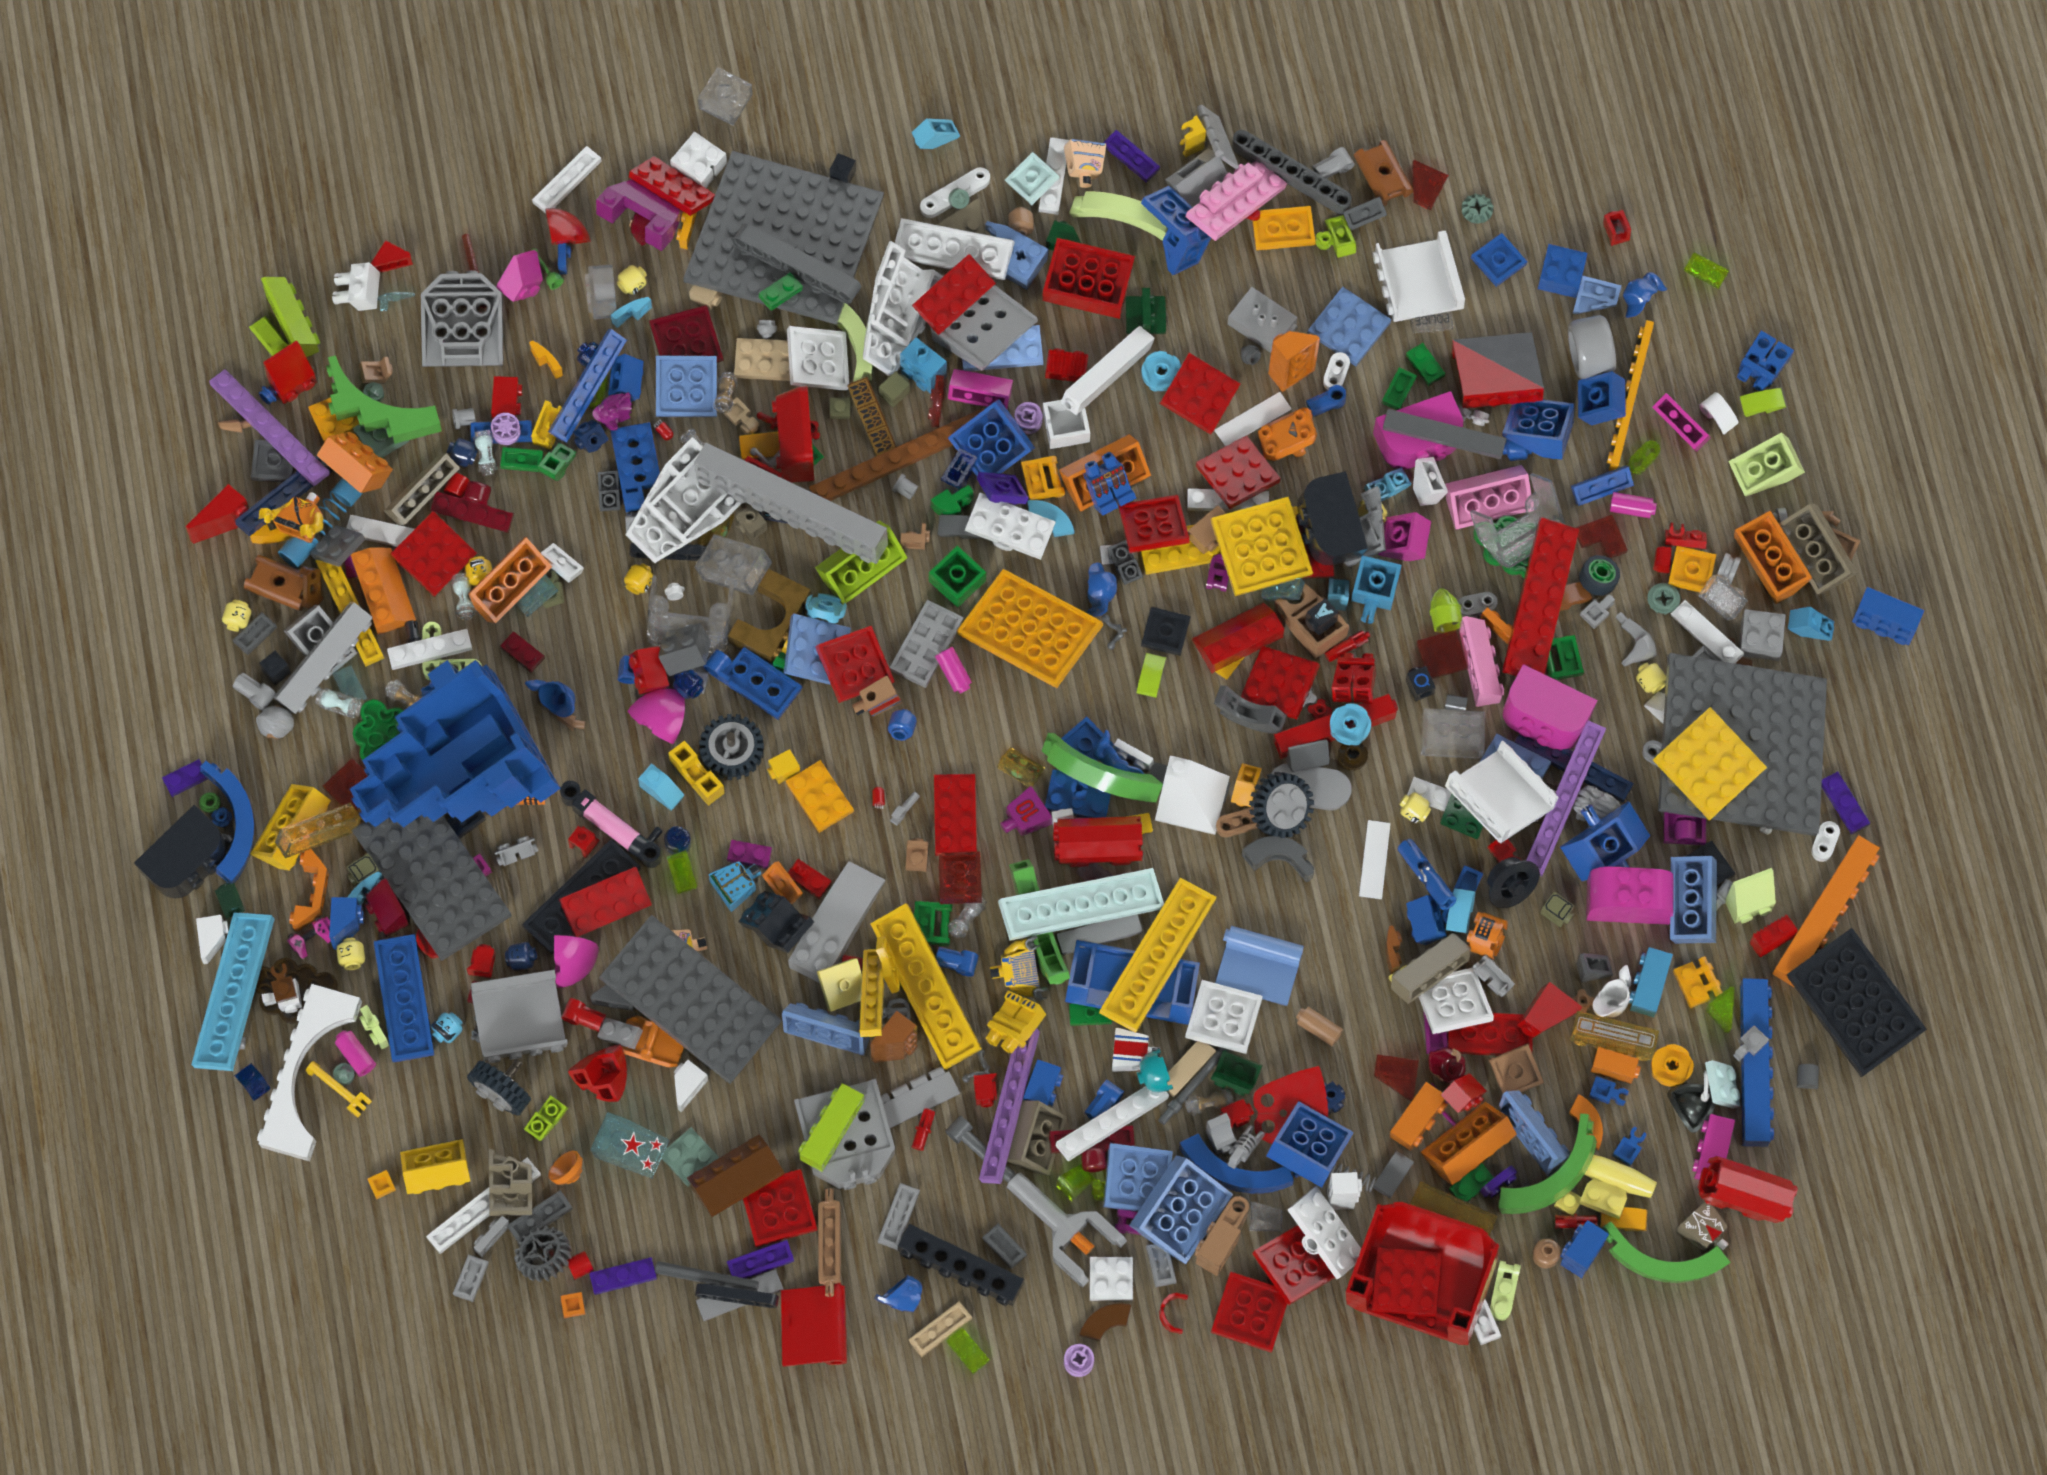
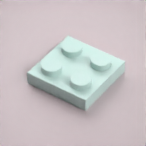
M1032 152L1005 181L1029 204L1033 205L1060 177Z
M1713 1060L1705 1062L1712 1102L1732 1109L1740 1107V1093L1736 1086V1072L1733 1066Z

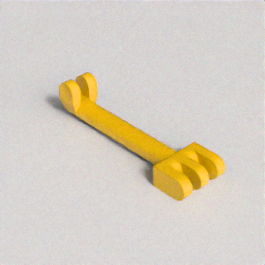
M315 1061L308 1065L306 1072L310 1076L314 1074L350 1102L347 1110L357 1118L361 1114L355 1108L358 1107L362 1111L366 1109L361 1101L363 1100L368 1105L372 1102L362 1092L357 1096L353 1095L321 1069L320 1065Z

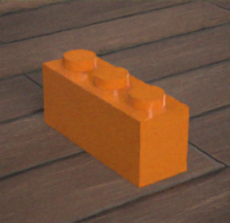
M1425 1082L1390 1131V1138L1409 1151L1414 1146L1418 1148L1424 1139L1422 1136L1426 1130L1430 1131L1434 1126L1436 1115L1438 1113L1442 1114L1448 1106L1447 1101L1441 1096L1442 1092L1428 1082Z

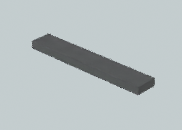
M1391 409L1387 410L1383 430L1497 459L1502 458L1506 438Z

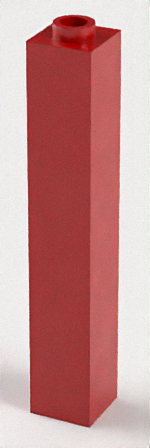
M1389 694L1373 699V703L1358 704L1367 711L1371 719V727L1395 719L1398 711L1395 699L1392 700ZM1332 714L1274 734L1273 742L1280 759L1287 757L1288 747L1326 739L1328 742L1336 740L1330 732V718ZM1353 720L1345 722L1347 728L1351 729L1352 727H1356L1353 724Z

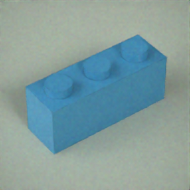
M1648 947L1646 953L1642 952L1639 965L1643 966L1641 972H1637L1634 979V984H1637L1636 991H1631L1629 1003L1632 1004L1630 1011L1655 1017L1673 954Z

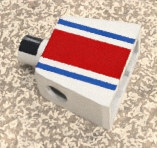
M1116 1028L1112 1072L1140 1070L1139 1063L1146 1054L1160 1048L1148 1047L1149 1036Z

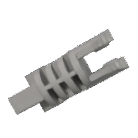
M1249 1125L1229 1151L1231 1157L1228 1166L1235 1169L1241 1161L1245 1162L1265 1136L1263 1131H1260L1254 1137L1251 1135L1254 1126Z

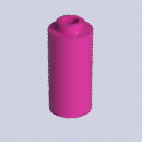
M1613 492L1610 512L1650 519L1651 515H1655L1657 503H1653V498Z
M953 646L935 655L954 692L959 691L961 694L970 689L969 684L972 681Z
M344 1030L336 1036L335 1045L359 1077L368 1074L375 1068V1061L352 1031L347 1032Z

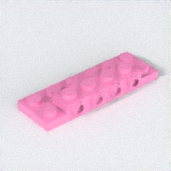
M1255 161L1252 164H1240L1239 168L1235 169L1234 174L1230 172L1226 174L1222 183L1217 181L1212 186L1211 191H1203L1199 197L1200 202L1191 208L1185 217L1216 241L1283 191L1287 183L1273 171L1266 168L1263 163Z

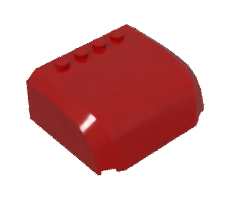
M1393 1202L1394 1204L1388 1205L1377 1204L1345 1292L1346 1304L1360 1312L1458 1345H1469L1494 1273L1500 1245L1490 1238L1483 1228L1404 1202ZM1378 1247L1442 1253L1436 1317L1372 1311Z

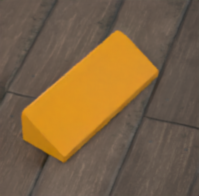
M778 431L739 436L742 460H745L747 456L754 459L759 458L757 455H751L750 450L752 448H756L764 457H773L780 450Z

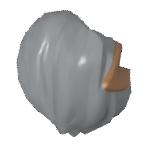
M280 705L267 707L256 717L260 733L267 738H283L294 727V719L291 712Z

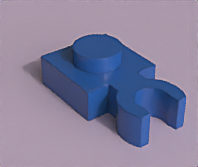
M1596 1076L1589 1098L1607 1104L1613 1099L1616 1104L1624 1106L1626 1101L1621 1100L1619 1095L1624 1094L1627 1096L1629 1091L1625 1088L1614 1089L1615 1082Z
M1637 1127L1632 1128L1629 1134L1630 1139L1623 1137L1612 1155L1629 1167L1642 1149L1637 1144L1642 1143L1646 1138L1645 1132L1640 1138L1634 1135Z

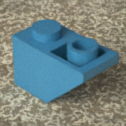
M1811 607L1790 610L1788 629L1801 637L1830 641L1833 636L1834 621Z

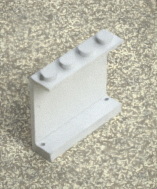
M1446 231L1438 232L1437 240L1386 250L1380 249L1379 243L1376 244L1375 252H1373V261L1375 264L1378 263V279L1383 281L1382 293L1383 297L1388 300L1387 312L1388 315H1392L1393 322L1464 309L1465 297Z
M1501 741L1495 753L1462 774H1459L1457 771L1452 772L1445 785L1499 843L1504 842L1553 810L1559 798L1542 781L1541 777L1535 774L1528 764L1504 741Z

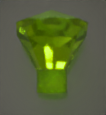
M1095 1179L1092 1182V1196L1095 1200L1103 1201L1105 1182Z

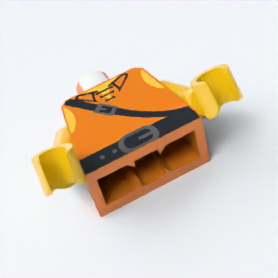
M312 492L309 493L305 500L293 497L289 502L277 509L261 508L259 510V519L264 518L265 523H270L273 520L280 532L308 543L313 541L316 533L323 530V514L317 506L320 498Z

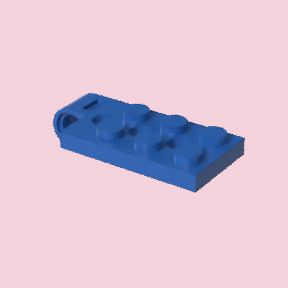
M650 422L610 430L626 513L640 510L644 503L643 489L652 488L660 474ZM631 442L639 443L636 448L628 446ZM634 459H641L642 463L634 465L632 461ZM638 476L646 478L643 482L635 481V478Z
M745 647L733 662L725 653L715 650L707 660L706 665H703L709 674L777 720L780 719L802 690V685ZM738 665H743L746 667V671L738 674L735 672V668ZM759 676L763 679V682L759 685H754L751 682L753 677ZM774 687L780 692L777 696H770L768 690Z

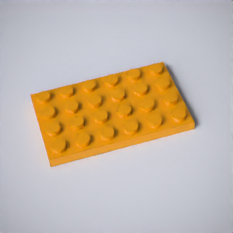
M1002 569L958 628L957 633L959 636L1058 688L1103 627V623L1099 619L1015 574Z

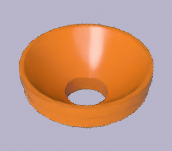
M574 1150L566 1152L551 1166L548 1173L549 1179L557 1185L574 1183L579 1179L582 1172V1157Z

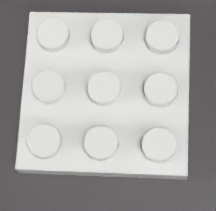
M789 326L787 328L790 384L847 391L849 371L846 332Z
M1473 968L1452 972L1419 996L1433 1034L1493 1021V1013L1478 975L1474 973L1475 970Z
M1202 980L1185 1038L1246 1054L1263 996Z

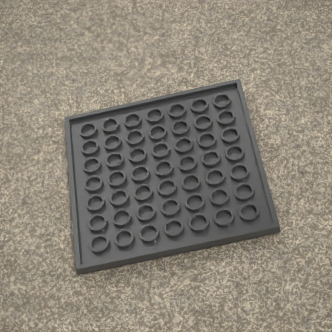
M732 151L684 275V282L764 304L759 299V293L787 275V273L738 249L732 243V238L744 223L854 278L884 198V192ZM797 279L803 285V290L776 307L837 325L845 303Z
M1674 653L1668 655L1662 750L1711 707L1767 767L1719 811L1712 820L1812 836L1819 834L1827 679ZM1660 770L1658 811L1706 818L1674 782Z

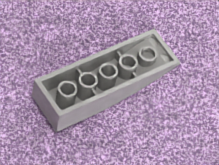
M849 861L812 918L814 921L813 925L801 937L789 958V968L820 983L817 971L839 964L884 885L885 879Z

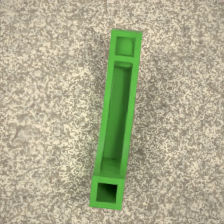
M1048 733L1042 752L1048 756L1047 761L1068 776L1116 796L1145 802L1157 801L1163 784L1152 774L1133 773L1102 764L1078 752L1055 733Z
M1580 1113L1578 1134L1574 1148L1567 1161L1556 1173L1532 1186L1501 1188L1498 1207L1501 1214H1521L1542 1209L1564 1197L1578 1184L1592 1161L1597 1144L1595 1136L1590 1135L1594 1131V1122L1589 1114Z
M1611 1221L1601 1228L1609 1234L1606 1241L1614 1244L1608 1250L1613 1257L1631 1271L1652 1280L1670 1283L1694 1281L1707 1277L1731 1263L1718 1246L1693 1260L1683 1262L1657 1260L1634 1248Z

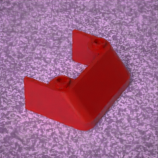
M799 386L775 396L776 400H772L773 413L777 412L780 456L776 457L777 469H781V473H783L782 479L791 483L814 481L808 387Z

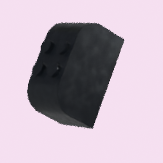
M1346 471L1312 480L1298 499V514L1296 515L1299 526L1302 525L1303 542L1308 546L1311 556L1323 565H1335L1360 559L1367 551L1368 546Z
M193 805L134 864L141 874L163 895L175 899L182 898L194 889L200 888L204 883V879L216 872V867L227 854V843L217 826L199 808Z

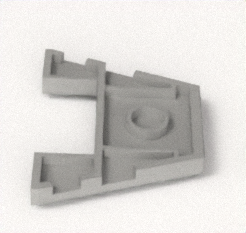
M1378 486L1361 493L1369 512L1360 517L1368 546L1363 556L1372 557L1386 550L1381 493ZM1361 558L1344 563L1347 567H1351L1360 563Z

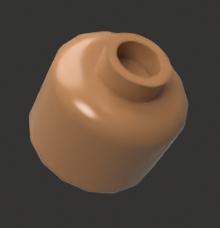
M1024 207L1015 208L1008 215V227L1024 236L1030 235L1034 230L1033 213Z
M1542 1239L1534 1246L1532 1258L1539 1267L1544 1269L1551 1268L1558 1263L1561 1248L1552 1239Z

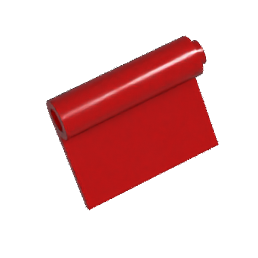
M841 1283L834 1284V1296L832 1297L831 1295L830 1297L825 1296V1286L781 1290L783 1367L826 1363L828 1365L847 1363L845 1286L841 1285Z

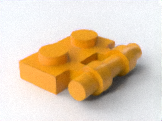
M1706 956L1698 959L1701 965L1700 968L1696 969L1694 963L1690 962L1673 970L1690 1008L1708 1002L1710 1000L1708 992L1713 991L1715 997L1723 995L1720 988L1722 985L1716 979L1712 971L1714 968L1711 963H1708ZM1705 974L1709 984H1703L1700 978L1701 975Z

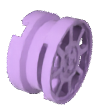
M1024 402L1016 408L1014 419L1022 429H1025L1023 430L1025 434L1036 433L1041 428L1043 413L1037 404Z
M501 413L492 420V435L497 443L511 445L519 439L521 434L520 425L514 415Z
M1083 1344L1070 1346L1064 1355L1066 1371L1075 1377H1083L1091 1372L1094 1365L1092 1350Z

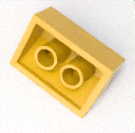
M463 1139L400 1152L407 1194H420L431 1189L439 1190L446 1186L463 1185L466 1182H470Z

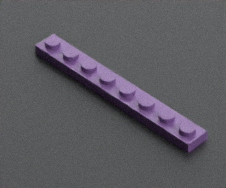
M223 370L210 380V385L313 486L329 476V470L230 373Z
M1587 721L1555 792L1559 797L1555 807L1545 815L1526 859L1538 866L1541 877L1606 728L1591 721Z
M1037 1028L1031 1037L1025 1041L1026 1045L1024 1048L1017 1046L1010 1056L979 1177L982 1183H1002L1040 1033Z

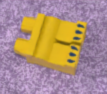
M1008 990L1004 996L1006 1001L999 1012L995 1013L992 1021L990 1020L987 1024L990 1031L985 1039L995 1047L1003 1039L1001 1047L1006 1052L1012 1054L1017 1046L1024 1048L1026 1045L1025 1041L1031 1037L1046 1016V1013L1038 1003Z

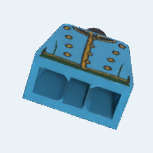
M736 862L710 873L709 881L732 912L755 892L756 885L753 879L761 875V871L756 864L745 870L740 862Z

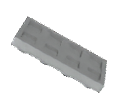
M927 600L889 668L890 671L926 688L939 666L935 655L948 649L964 617Z

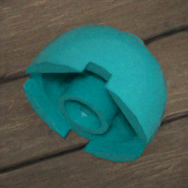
M1160 1049L1146 1054L1139 1063L1140 1071L1136 1073L1140 1084L1144 1083L1148 1090L1160 1093L1173 1089L1172 1084H1167L1170 1081V1077L1163 1056L1158 1058V1054H1161Z

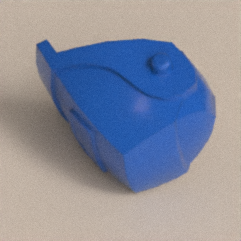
M907 1275L884 1295L876 1294L874 1299L902 1312H914L921 1301L922 1285L919 1280Z

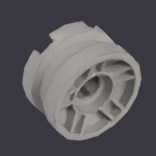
M1726 553L1716 579L1720 581L1723 579L1727 584L1731 585L1741 559L1738 557L1732 558L1730 554Z

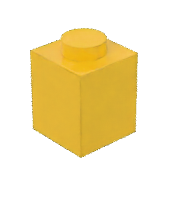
M790 749L768 760L769 768L767 772L772 780L776 779L778 784L800 773V765Z

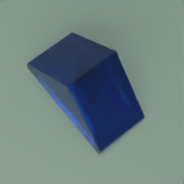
M959 448L941 477V481L957 489L965 486L977 461V457Z

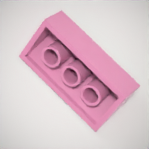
M1522 465L1445 484L1448 490L1446 501L1455 529L1477 525L1481 521H1493L1503 516H1513L1533 511L1529 476Z
M1468 616L1462 617L1459 635L1475 705L1479 707L1500 703L1501 697L1504 695L1503 684L1498 681V676H1500L1499 666L1494 663L1493 659L1496 656L1495 648L1493 645L1490 646L1489 642L1491 638L1490 627H1486L1485 620Z

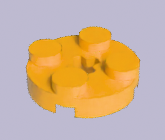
M1669 1044L1661 1049L1659 1048L1651 1060L1653 1078L1668 1087L1683 1085L1690 1078L1694 1068L1689 1052L1676 1044ZM1674 1061L1675 1066L1678 1068L1670 1070L1666 1063Z

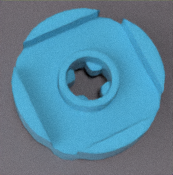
M1154 352L1148 355L1142 365V379L1152 391H1167L1181 367V363L1177 357L1171 356L1167 352ZM1159 367L1167 370L1165 375L1157 374Z
M812 594L806 599L805 609L807 610V616L810 618H822L830 623H838L839 619L845 616L847 605L846 603L844 605L841 604V599L836 596L818 594V597L812 598Z
M1350 703L1340 708L1338 707L1331 715V735L1342 744L1359 745L1370 733L1371 719L1367 711L1357 704ZM1353 720V724L1356 727H1352L1351 729L1347 728L1345 722Z

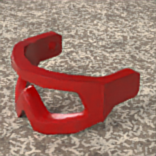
M1176 1292L1169 1294L1163 1300L1159 1310V1319L1163 1327L1169 1332L1182 1334L1183 1329L1174 1328L1168 1322L1164 1313V1308L1169 1301L1177 1298L1188 1299V1295Z

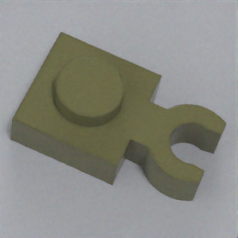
M554 570L551 571L552 577L550 579L546 575L541 578L545 583V586L540 588L542 605L545 608L564 603L562 584L558 581L559 576Z

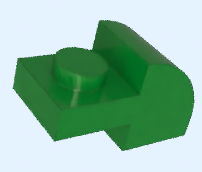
M558 443L553 451L548 452L540 462L538 471L555 481H559L565 475L566 468L576 457V451Z
M967 485L952 495L946 489L931 499V508L938 515H961L960 506L965 507L971 503L973 490L970 485Z

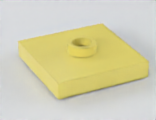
M857 958L817 971L828 1011L832 1012L861 1001L862 973Z

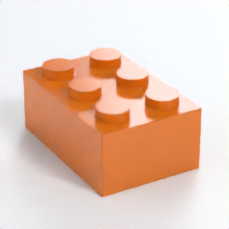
M352 432L328 436L317 454L322 461L360 493L382 488L393 470L385 459L378 457L371 447L364 445L358 440V436Z

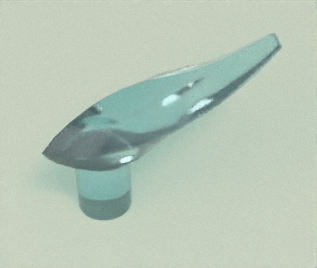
M391 292L378 296L377 300L380 301V311H388L389 301L396 302L400 299L414 297L415 293Z

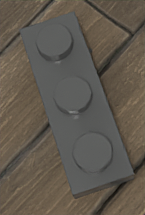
M560 1190L534 1207L532 1215H522L507 1225L517 1242H523V1236L530 1235L529 1230L535 1232L537 1227L543 1229L545 1225H550L573 1208Z

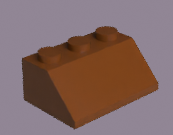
M896 1011L882 1028V1036H876L872 1040L871 1061L878 1063L902 1060L907 1055L911 1056L918 1047L916 1045L918 1041L917 1025Z

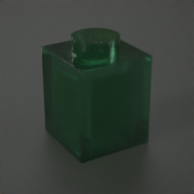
M225 883L215 890L226 919L232 917L233 913L246 911L234 883Z

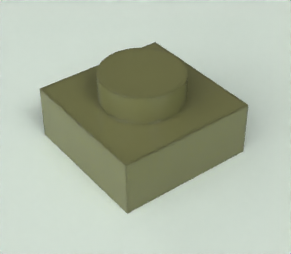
M850 397L830 398V419H850Z

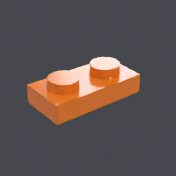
M1487 607L1482 612L1480 619L1485 620L1486 626H1489L1495 634L1509 644L1513 626L1506 624L1501 620V616L1496 611H1491Z
M779 861L774 862L762 874V877L775 894L785 897L791 904L803 894Z

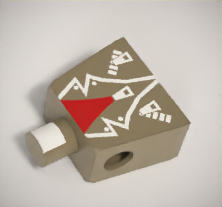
M1706 1202L1697 1208L1677 1229L1680 1235L1702 1251H1706L1713 1245L1714 1247L1718 1246L1723 1252L1730 1245L1721 1236L1728 1228L1716 1209L1712 1205L1706 1204Z

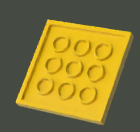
M1289 497L1210 519L1235 596L1313 574Z
M1711 707L1653 759L1659 768L1709 821L1767 768Z

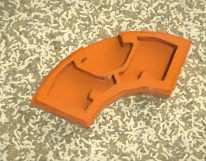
M1578 1094L1569 1115L1575 1118L1579 1124L1580 1113L1589 1114L1594 1122V1131L1590 1135L1595 1136L1597 1140L1595 1150L1598 1151L1603 1137L1601 1118L1596 1108L1586 1098Z

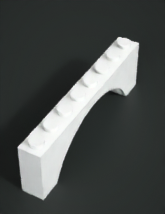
M311 984L310 989H307L304 994L303 1000L306 1002L304 1008L298 1012L297 1021L299 1023L297 1029L292 1031L290 1038L292 1044L290 1049L287 1048L284 1061L286 1062L284 1068L279 1070L277 1089L274 1088L270 1100L273 1102L271 1108H267L264 1121L266 1123L264 1129H260L257 1137L259 1145L264 1149L306 1161L311 1160L317 1141L304 1128L296 1109L295 1081L298 1069L308 1050L319 1038L338 1026L356 1022L362 1004L359 997Z

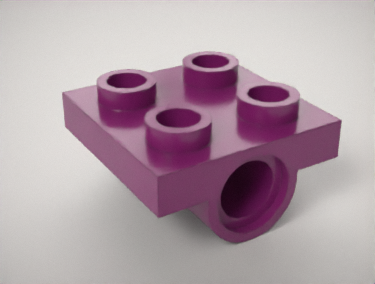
M1663 812V843L1705 845L1706 818Z

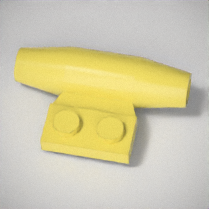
M1593 1155L1592 1161L1584 1174L1592 1180L1587 1183L1579 1204L1620 1219L1627 1201L1626 1193L1651 1198L1657 1182L1636 1169L1602 1156Z

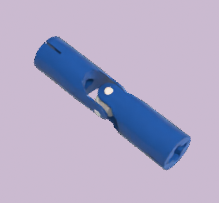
M1412 839L1403 841L1398 846V852L1419 880L1425 884L1427 891L1442 910L1451 908L1457 900L1454 894L1436 873Z

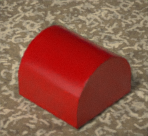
M455 473L448 480L443 493L462 498L465 495L470 480L459 473Z
M1671 547L1656 548L1653 566L1655 571L1667 574L1670 572Z
M585 1251L567 1260L568 1268L574 1280L594 1271Z

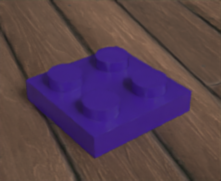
M978 473L976 479L989 501L994 503L1006 502L1014 505L1027 503L1029 497L1015 475Z

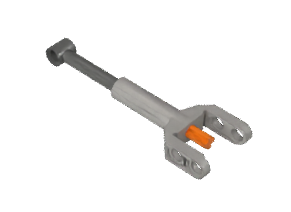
M959 1116L945 1130L946 1134L957 1144L963 1141L984 1161L987 1146L970 1132L973 1129L971 1124L965 1118ZM1006 1165L1003 1179L1008 1183L1006 1188L1052 1229L1053 1262L1078 1285L1084 1287L1089 1282V1279L1085 1276L1084 1271L1061 1249L1064 1250L1072 1242L1085 1255L1092 1251L1095 1246L1080 1233L1087 1226V1222L1113 1245L1121 1248L1127 1240L1097 1211L1066 1214L1021 1172L1016 1174Z

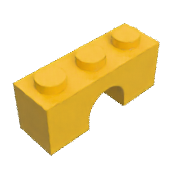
M685 740L668 753L669 761L708 806L725 794L724 785L711 770L708 772L702 766L698 755Z

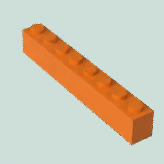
M1860 835L1857 836L1773 972L1774 976L1793 986L1786 975L1812 957L1818 948H1824L1828 941L1826 938L1827 933H1833L1839 923L1835 920L1839 915L1843 916L1849 907L1846 904L1849 898L1853 900L1859 891L1857 888L1858 883L1865 882L1870 873L1867 871L1870 865L1874 867L1880 856L1877 853L1880 847Z

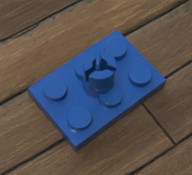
M1053 769L1045 807L1051 812L1072 808L1073 816L1101 818L1107 816L1111 794L1086 785L1062 771Z

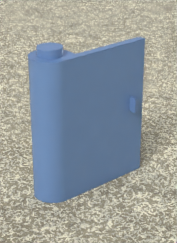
M1231 926V929H1226L1223 941L1227 942L1215 983L1261 995L1263 1000L1287 1006L1304 946Z

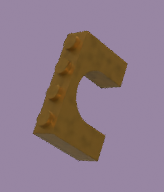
M767 568L757 585L758 592L779 602L786 611L784 620L773 629L762 630L737 619L728 635V641L740 649L747 648L766 662L772 664L788 638L791 615H802L806 599L811 595V591L809 588Z

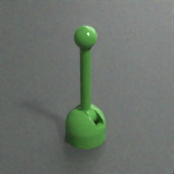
M538 255L540 265L548 274L546 277L547 285L551 290L559 288L564 282L563 278L557 272H550Z

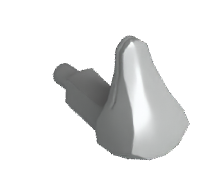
M1622 612L1617 614L1616 619L1622 624L1621 627L1635 639V646L1622 661V665L1628 666L1632 663L1648 662L1654 659L1657 653L1651 635L1630 618L1627 619Z

